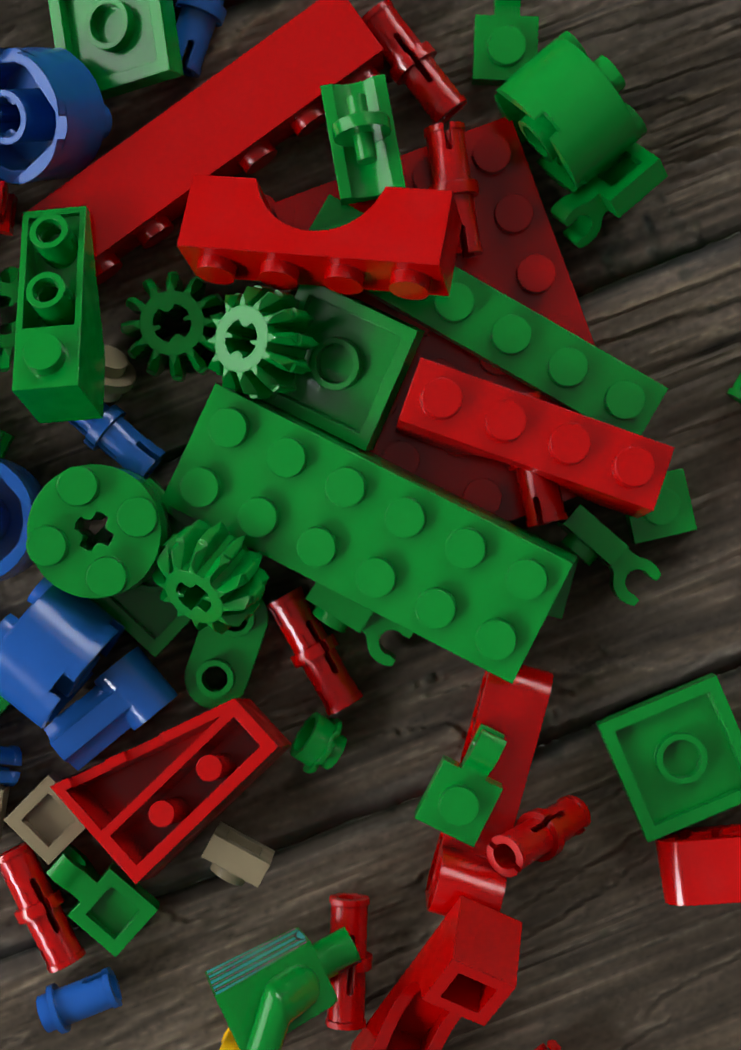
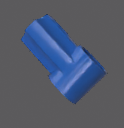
M139 646L94 681L97 686L80 700H76L54 718L52 723L44 728L53 749L63 761L71 764L77 771L127 730L132 728L135 731L178 696Z

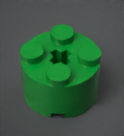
M568 31L560 34L505 80L504 84L496 90L497 93L494 95L495 102L502 116L506 117L509 122L513 121L520 143L523 145L529 141L532 147L542 156L536 161L538 165L557 184L569 192H575L579 187L587 184L647 133L646 125L641 117L630 105L624 103L618 94L626 87V83L616 66L603 55L592 61L581 43Z
M88 464L74 466L51 479L35 498L28 516L26 549L30 559L36 564L42 575L57 588L78 597L106 598L135 589L152 578L151 576L157 568L156 558L162 552L161 547L172 536L171 524L165 504L161 502L162 498L158 490L142 476L126 469L107 465ZM107 516L108 520L105 528L114 534L112 541L100 542L95 545L93 543L95 534L89 530L92 520H103Z

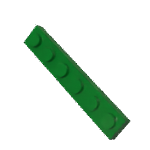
M329 194L309 231L337 228L357 219L364 213L350 205H341V201L338 198ZM454 266L449 296L429 295L425 299L409 300L398 297L390 291L365 289L362 291L533 390L539 391L540 394L566 409L638 435H642L668 390L664 385Z

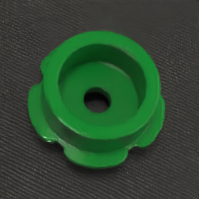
M315 712L303 723L292 743L290 755L304 763V772L308 774L314 773L319 766L329 770L339 760L347 742V738L341 734L342 721L339 718L334 719L331 717L328 719Z

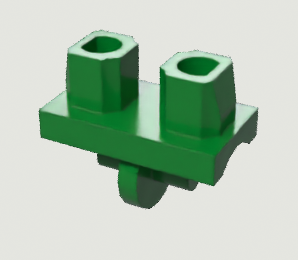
M385 74L372 76L364 81L352 84L320 86L341 205L378 199L386 186L406 188Z

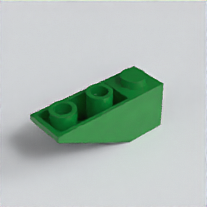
M87 206L23 212L12 391L39 423L103 418L105 350L89 209Z

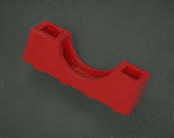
M193 174L177 247L195 275L214 284L226 285L233 283L235 279L261 281L270 287L284 290L294 289L298 284L325 286L331 291L346 295L359 294L365 289L390 291L404 299L421 300L429 295L449 296L462 223L452 190L386 186L375 203L357 219L329 230H302L283 223L273 215V211L256 178Z
M420 357L395 431L396 433L455 454L481 456L525 469L562 485L581 499L637 519L654 511L675 447L422 357Z
M461 895L372 1015L366 1027L355 1038L350 1050H442L453 1028L462 1017L485 1026L517 986L523 922Z

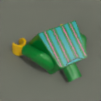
M299 927L293 928L205 971L214 997L229 1026L223 1034L219 1050H282L287 1033L335 1005L338 998L329 979L362 962L346 928L342 927L312 944Z

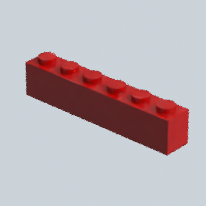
M318 0L28 211L87 206L90 212L97 285L111 278L122 268L123 263L120 259L139 245L143 249H148L161 242L173 231L174 225L172 221L185 211L193 174L234 177L243 170L247 175L257 172L276 156L277 150L275 147L294 133L299 138L304 137L325 122L326 117L320 86L352 84L380 75L378 72L384 69V49L349 0Z

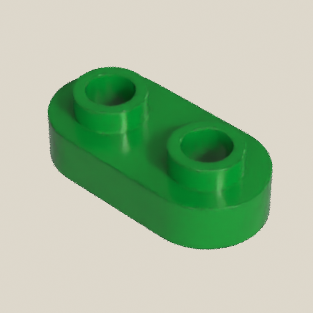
M263 596L259 600L260 606L248 619L245 628L236 630L230 627L223 634L215 632L209 626L198 631L186 666L184 680L189 695L199 705L213 709L231 699L241 698L245 693L270 623V611L266 607L268 604ZM217 666L226 672L227 684L225 687L214 689L207 684L205 673L209 667Z

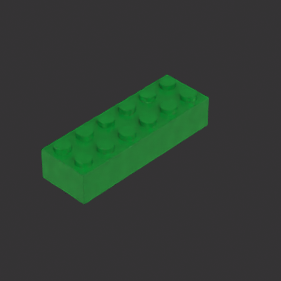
M215 383L161 502L195 520L200 519L206 522L211 527L223 522L230 535L236 538L245 535L244 545L511 684L518 674L577 558L576 555L370 451H364L263 400L252 399L249 395L239 394L224 388L220 383Z

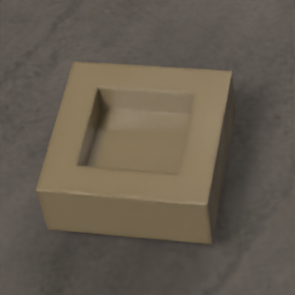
M54 771L4 819L48 865L86 828L50 788V786L62 781Z
M220 821L201 857L212 862L210 870L224 881L236 886H243L246 881L258 888L271 865L275 851Z

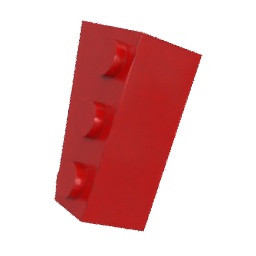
M234 698L160 733L159 736L114 755L106 759L105 762L76 776L66 778L50 786V788L136 885L157 876L292 744L251 699Z

